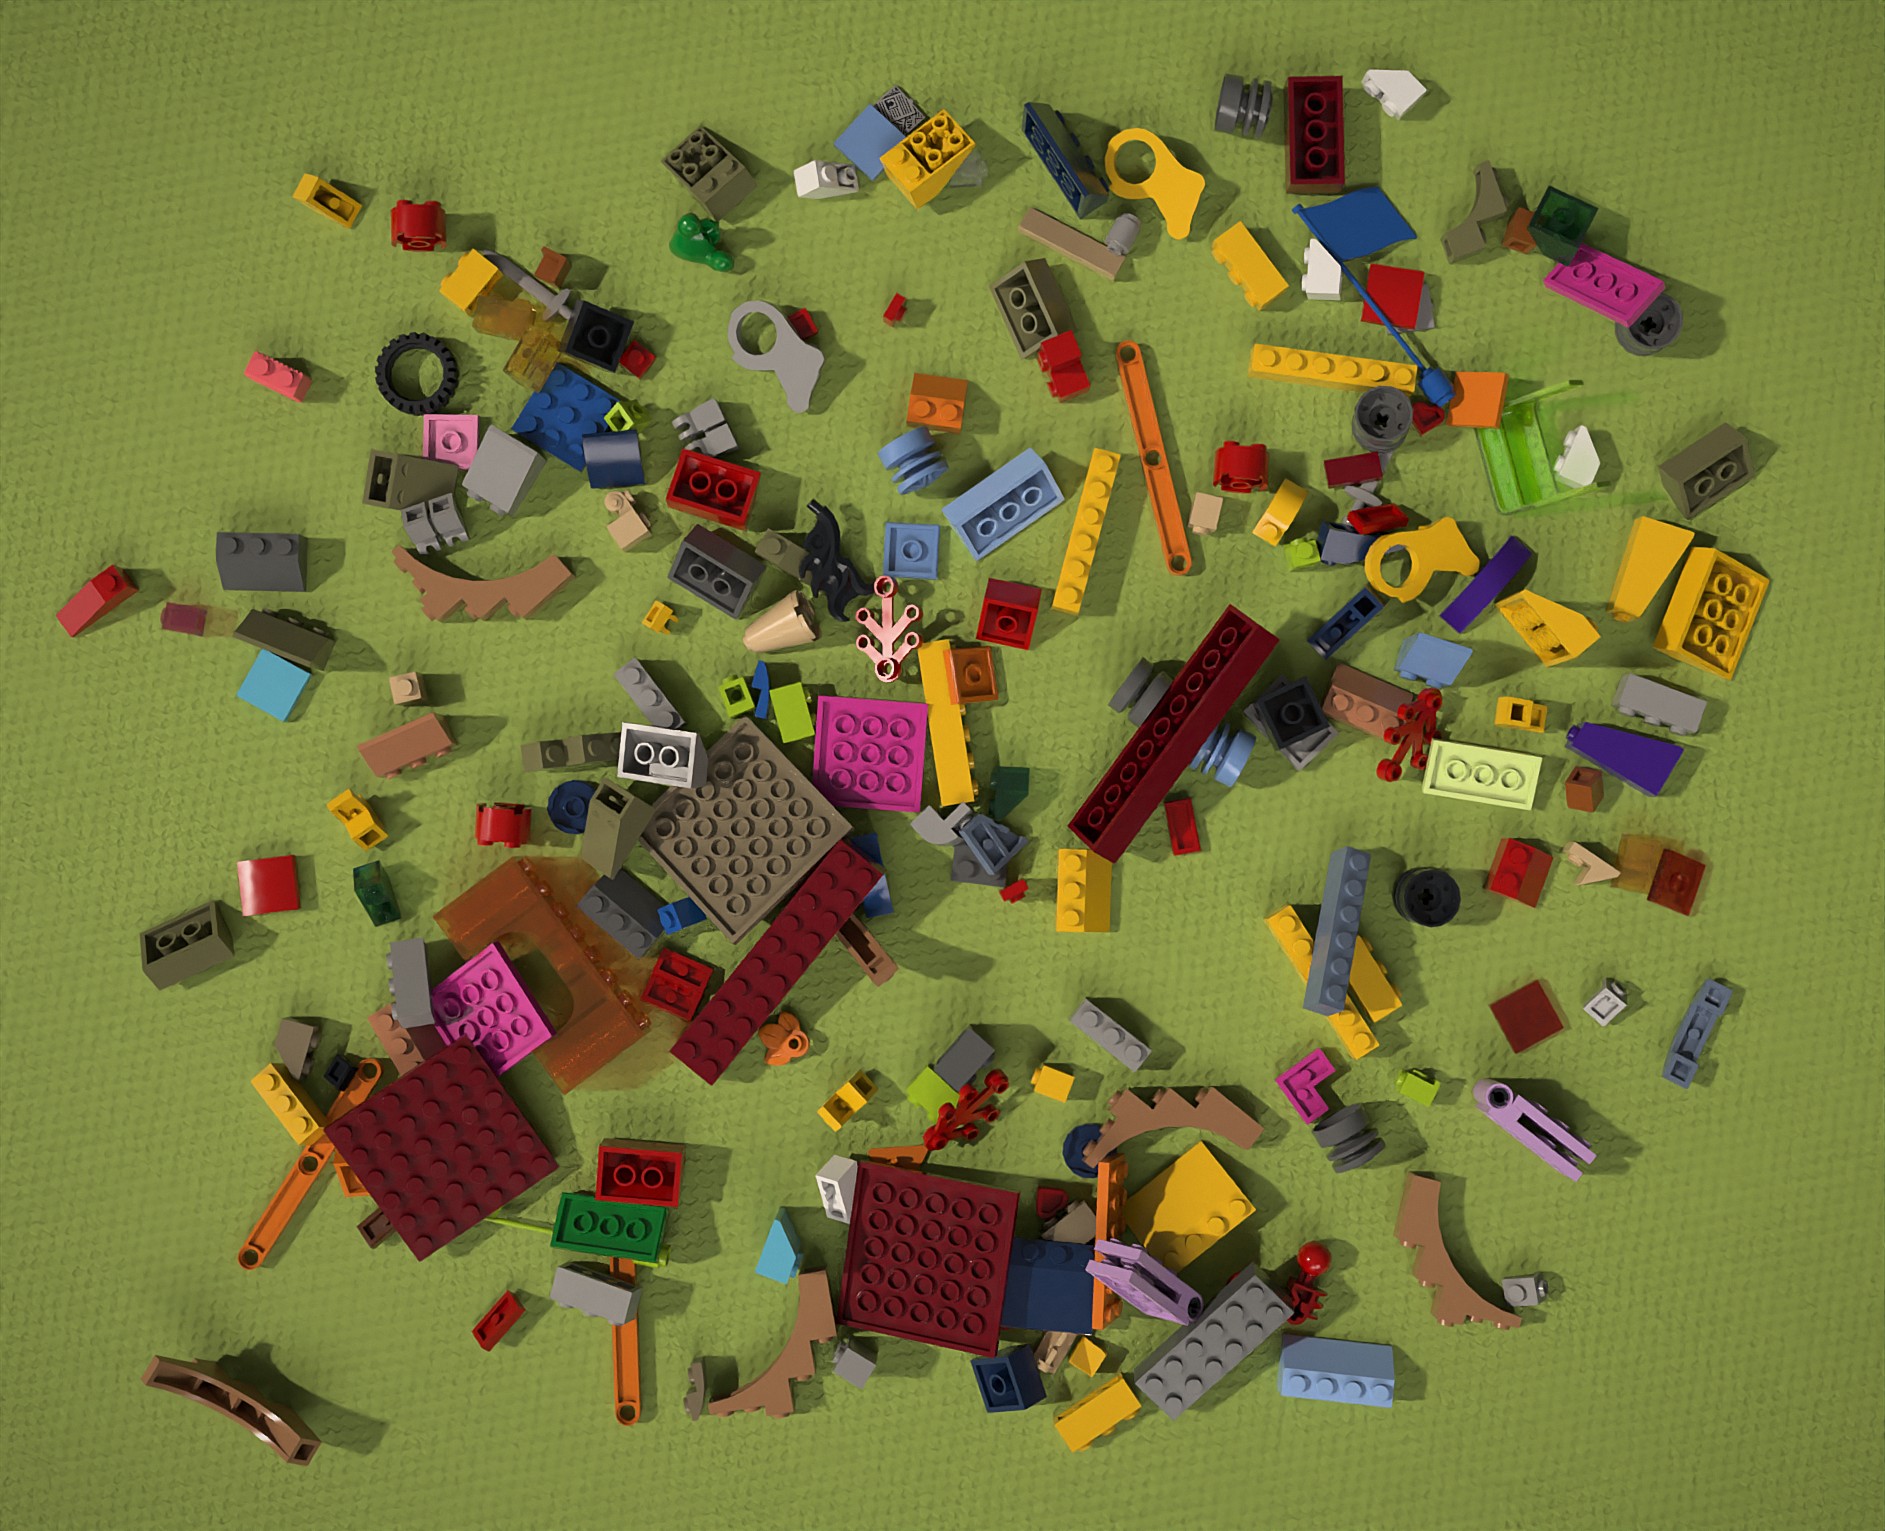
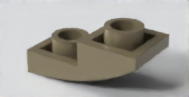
M704 1356L693 1358L690 1364L691 1367L688 1368L691 1385L695 1384V1387L688 1389L687 1397H684L683 1401L686 1413H691L692 1421L699 1419L706 1397L707 1373Z

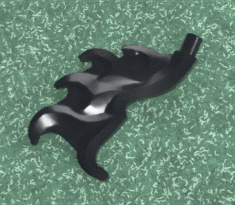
M813 498L806 507L816 514L815 518L817 520L815 526L804 539L802 549L809 550L810 554L801 560L799 574L802 579L805 578L806 571H810L812 576L811 591L814 598H818L820 590L823 591L827 597V608L830 615L840 622L850 621L844 615L845 606L859 595L867 596L875 592V581L870 585L866 584L861 579L851 560L841 556L838 522L826 505L822 506Z

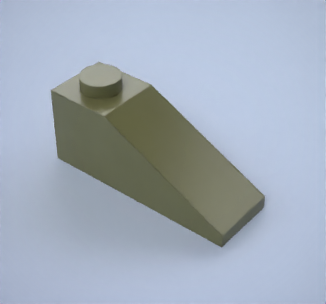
M768 528L754 551L756 555L811 587V572L806 571L805 578L802 579L799 574L801 560L810 553ZM819 591V593L826 596V594L823 591Z

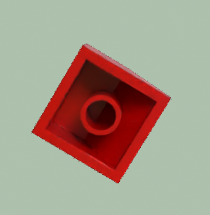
M989 578L976 639L1029 651L1042 589Z
M1501 838L1483 889L1535 908L1554 857L1511 838Z

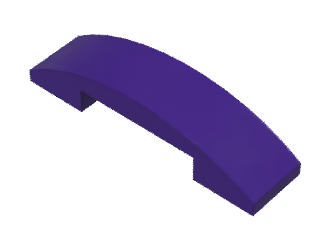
M1511 535L1493 555V558L1466 588L1453 599L1439 617L1460 634L1505 587L1532 553Z

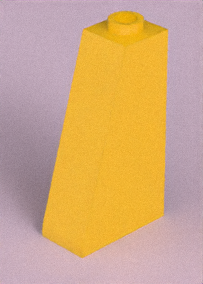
M1645 516L1635 519L1606 612L1613 614V619L1626 623L1629 620L1639 618L1693 539L1695 532Z

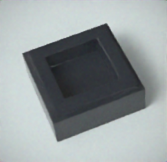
M337 1054L325 1073L324 1078L337 1090L345 1092L359 1068L346 1056Z

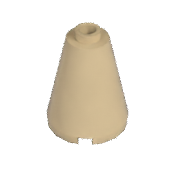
M795 590L745 629V635L742 638L746 648L749 651L753 650L757 654L815 642L821 639L822 633L820 624L814 625L813 616L816 614L809 600L803 592L798 593V590Z

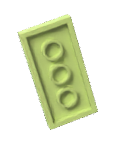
M1432 738L1421 791L1427 794L1531 810L1542 757L1540 755Z

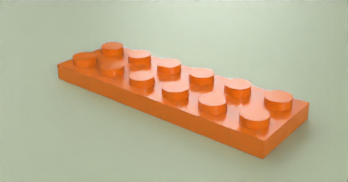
M1114 1152L1099 1161L1095 1245L1098 1239L1110 1242V1239L1113 1238L1121 1241L1122 1233L1125 1232L1126 1218L1123 1217V1206H1125L1127 1201V1190L1124 1189V1178L1128 1174V1163L1125 1162V1153ZM1095 1251V1261L1101 1263L1102 1259L1107 1260ZM1094 1277L1092 1329L1103 1330L1121 1315L1123 1301L1119 1299V1295Z

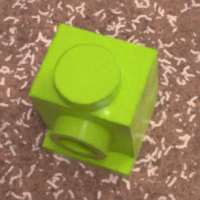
M636 399L624 403L622 400L618 401L604 417L613 431L637 429L638 434L652 421L649 418L648 409L641 406ZM624 418L627 422L626 425L623 427L618 419Z
M1305 537L1283 545L1290 572L1316 565L1321 561L1315 540L1310 541V538L1307 539Z
M733 675L722 680L723 685L718 686L730 718L733 719L757 708L744 677L738 678L737 675ZM735 691L742 693V698L739 701H735L732 698Z
M1401 1069L1394 1080V1084H1396L1394 1090L1430 1107L1441 1083L1430 1078L1429 1082H1426L1428 1076L1415 1069L1412 1074Z

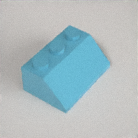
M780 1206L755 1270L757 1274L787 1284L789 1277L795 1279L804 1254L799 1251L801 1242L786 1208Z

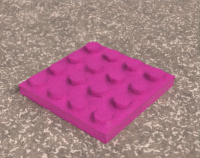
M819 695L812 785L833 806L920 813L928 704Z
M499 941L490 944L432 989L435 1015L434 1026L446 1045L467 1033L498 1078L558 1034Z

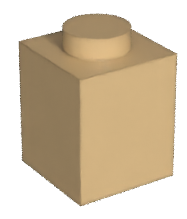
M1196 492L1187 528L1193 529L1192 533L1201 536H1208V533L1213 534L1217 528L1223 498Z
M415 671L389 678L395 705L406 706L428 700L423 674Z

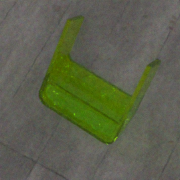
M1567 380L1504 403L1499 429L1474 428L1494 506L1500 514L1509 516L1535 510L1611 486L1610 481L1595 482L1560 493L1557 489L1537 415L1536 405L1540 400L1583 386V380Z

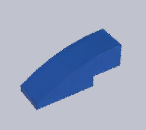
M877 833L849 838V840L884 867ZM886 874L881 877L863 900L867 918L894 913Z

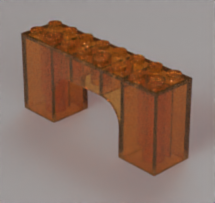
M512 856L432 917L465 961L471 960L490 944L502 940L512 932L522 933L536 943L567 985L574 1000L573 1013L567 1024L559 1029L555 1036L531 1050L561 1092L566 1095L652 1031L649 1028L651 1021L643 1011L638 1013L632 1005L635 1003L634 998L626 989L622 991L616 983L619 981L617 975L610 967L606 969L600 960L603 957L594 945L589 947L584 940L586 934L577 923L573 925L567 916L570 915V912L561 901L557 903L551 894L554 891L545 879L541 881L535 874L538 871L535 864L529 858Z

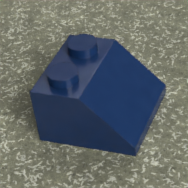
M1030 1344L1010 1346L998 1350L995 1358L980 1356L970 1360L987 1413L1026 1410L1047 1397Z

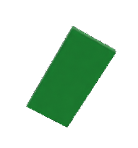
M562 1192L550 1247L658 1264L669 1208L656 1205L597 1201L595 1196Z

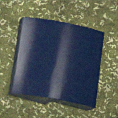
M637 429L582 434L591 489L645 484V473Z

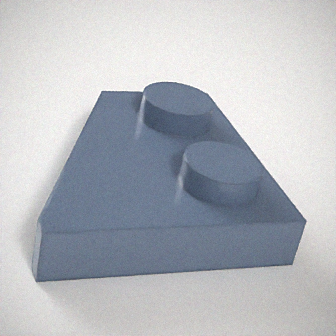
M983 814L976 815L959 831L989 875L999 871L1029 842L1027 838L1017 836L1010 832L1009 828L1002 824L994 823L991 818Z

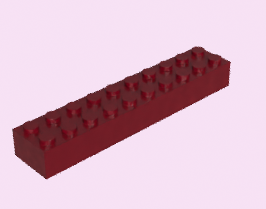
M1229 604L1067 827L1093 852L1115 864L1257 673L1258 669L1274 650L1280 639L1232 604Z
M842 837L669 1052L712 1086L887 870L851 840Z

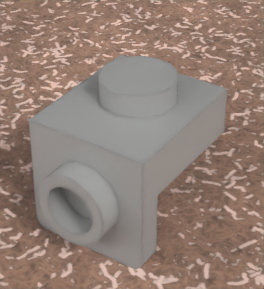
M1535 1272L1529 1276H1511L1502 1279L1506 1307L1539 1305L1548 1295V1284L1543 1279L1542 1272Z

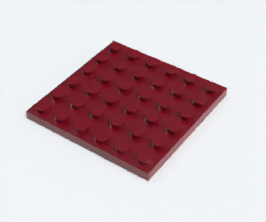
M467 1033L323 1129L419 1262L560 1168L557 1160Z
M867 1160L858 1161L836 1324L995 1358L998 1353L1020 1191Z

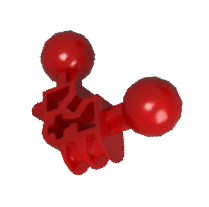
M1307 1242L1298 1251L1297 1262L1301 1269L1298 1278L1290 1276L1287 1282L1290 1292L1288 1295L1292 1298L1293 1307L1295 1308L1297 1305L1299 1308L1297 1311L1294 1310L1295 1313L1286 1320L1292 1325L1302 1324L1307 1318L1318 1320L1313 1311L1314 1309L1323 1308V1304L1318 1301L1319 1297L1328 1296L1326 1291L1313 1285L1316 1276L1326 1273L1331 1266V1251L1322 1242ZM1242 1271L1232 1274L1230 1278L1227 1280L1226 1285L1229 1284Z

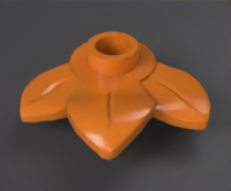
M781 1012L778 1024H767L758 1030L760 1040L769 1048L764 1058V1061L768 1064L785 1065L792 1057H801L809 1050V1037L805 1032L801 1031L799 1020L791 1013ZM793 1039H797L799 1042V1046L796 1049L792 1046Z

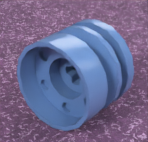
M926 426L919 427L900 436L877 453L887 471L896 468L900 469L891 478L894 484L904 481L896 488L900 495L919 491L929 486L949 469L946 460L936 463L943 456L940 451L927 453L935 444V441Z
M1225 722L1220 731H1217L1219 724L1216 726L1188 767L1195 770L1201 760H1203L1204 763L1200 773L1206 774L1213 765L1217 767L1214 780L1232 787L1246 764L1256 741V736L1238 729L1231 738L1228 736L1230 723Z

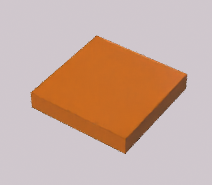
M1456 372L1455 388L1453 390L1457 395L1450 401L1446 425L1450 427L1499 429L1509 375L1501 372Z
M991 646L943 651L951 705L999 699Z

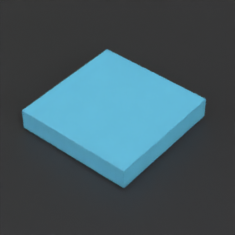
M262 649L236 696L286 722L311 679L312 674L278 655Z

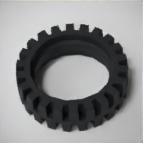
M412 332L409 335L402 334L399 335V339L395 340L393 338L389 341L390 345L388 347L384 346L381 350L383 354L382 356L378 355L376 360L378 366H375V373L377 374L375 380L383 397L396 409L413 416L431 414L430 412L433 411L436 413L441 410L440 407H446L450 403L448 401L450 397L453 398L456 394L454 390L459 385L458 365L450 350L438 339L424 333L417 334ZM412 349H426L434 353L440 359L443 367V380L439 389L432 396L422 400H409L401 396L395 390L392 382V368L396 359L404 352Z

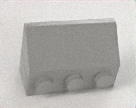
M622 722L617 777L685 788L706 786L708 756L699 733Z

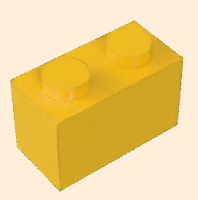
M472 249L470 253L467 252L460 258L458 267L453 274L449 273L442 280L439 291L445 298L470 317L502 278L503 274L495 265L475 249Z

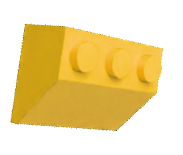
M1058 849L1055 931L1110 932L1112 862L1092 850Z

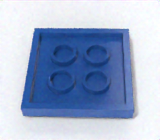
M554 360L511 430L582 473L586 467L582 434L607 432L610 426L604 417L620 400Z

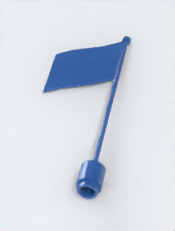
M1378 187L1360 189L1332 202L1304 209L1300 203L1296 205L1292 212L1301 217L1422 373L1418 376L1421 381L1417 385L1431 403H1436L1440 408L1457 395L1453 390L1455 388L1440 367L1435 370L1432 366L1428 369L1425 368L1342 262L1367 256L1396 242L1417 239V236Z

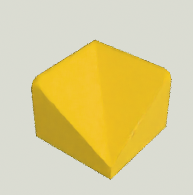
M1082 1335L1068 1360L1069 1363L1093 1377L1106 1357L1107 1352L1104 1348Z

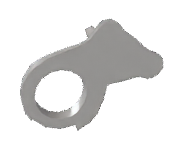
M763 300L749 301L735 308L730 315L731 319L727 328L729 344L735 353L731 358L748 370L775 371L787 394L788 406L797 413L807 410L811 405L812 392L821 377L822 367L827 360L824 351L820 350L815 343L807 344L804 342L787 316L773 303ZM753 312L766 314L776 326L777 338L775 345L765 354L752 352L745 346L742 340V323Z

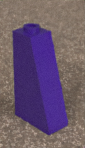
M1588 722L1578 723L1577 726L1574 724L1566 735L1568 741L1564 746L1648 797L1658 795L1684 751L1680 746Z

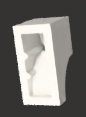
M834 1155L815 1175L827 1217L848 1224L851 1219L858 1169L857 1161Z

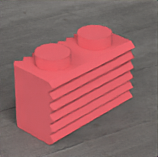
M259 351L253 353L244 371V375L253 381L299 403L303 401L312 383L311 378L303 372L295 370Z

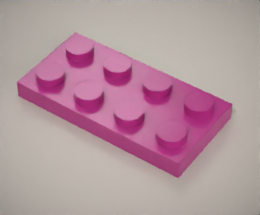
M1579 241L1543 280L1546 288L1628 328L1666 288L1662 280Z

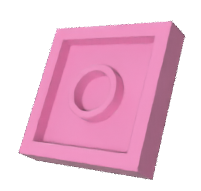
M424 414L423 459L457 465L459 470H469L479 449L480 416Z

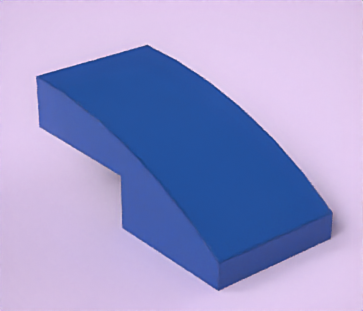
M759 660L752 687L762 691L754 716L767 720L771 703L769 692L771 690V681L767 664Z

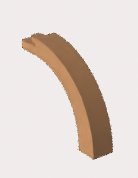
M815 869L794 888L796 892L800 890ZM853 912L835 935L860 964L871 981L877 987H880L884 982L889 981L899 968L889 953Z

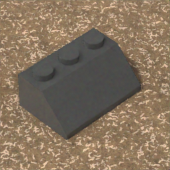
M697 524L683 539L667 578L737 620L759 585L767 566Z
M217 532L216 562L223 590L306 592L308 538L300 534Z
M622 868L613 880L604 874L576 905L578 909L638 959L643 958L665 932L657 909L665 905Z

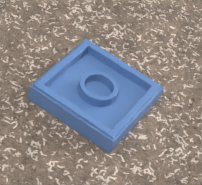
M869 104L833 144L874 182L884 171L879 158L905 139L906 136Z
M886 522L883 575L893 578L937 580L940 525Z

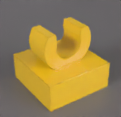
M656 600L643 619L642 624L658 634L661 631L666 635H670L671 632L665 628V623L669 619L676 623L679 620L672 614V609Z

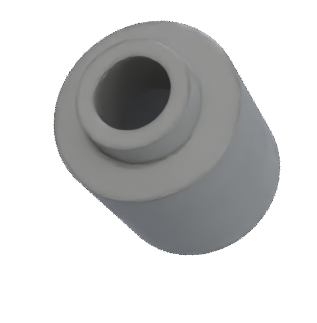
M1122 213L1121 217H1117L1105 238L1107 249L1119 256L1121 254H1128L1140 233L1141 221L1129 213Z

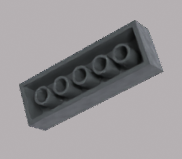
M1253 1261L1203 1306L1202 1314L1198 1320L1194 1322L1189 1321L1188 1326L1182 1325L1134 1368V1384L1174 1421L1295 1313L1292 1298Z

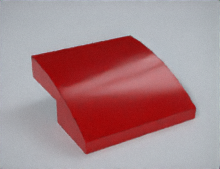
M1371 263L1366 286L1367 294L1393 327L1414 330L1425 271ZM1364 299L1361 322L1384 325Z
M295 855L237 862L243 916L301 909Z
M663 948L640 1001L687 1022H691L714 969L667 948Z

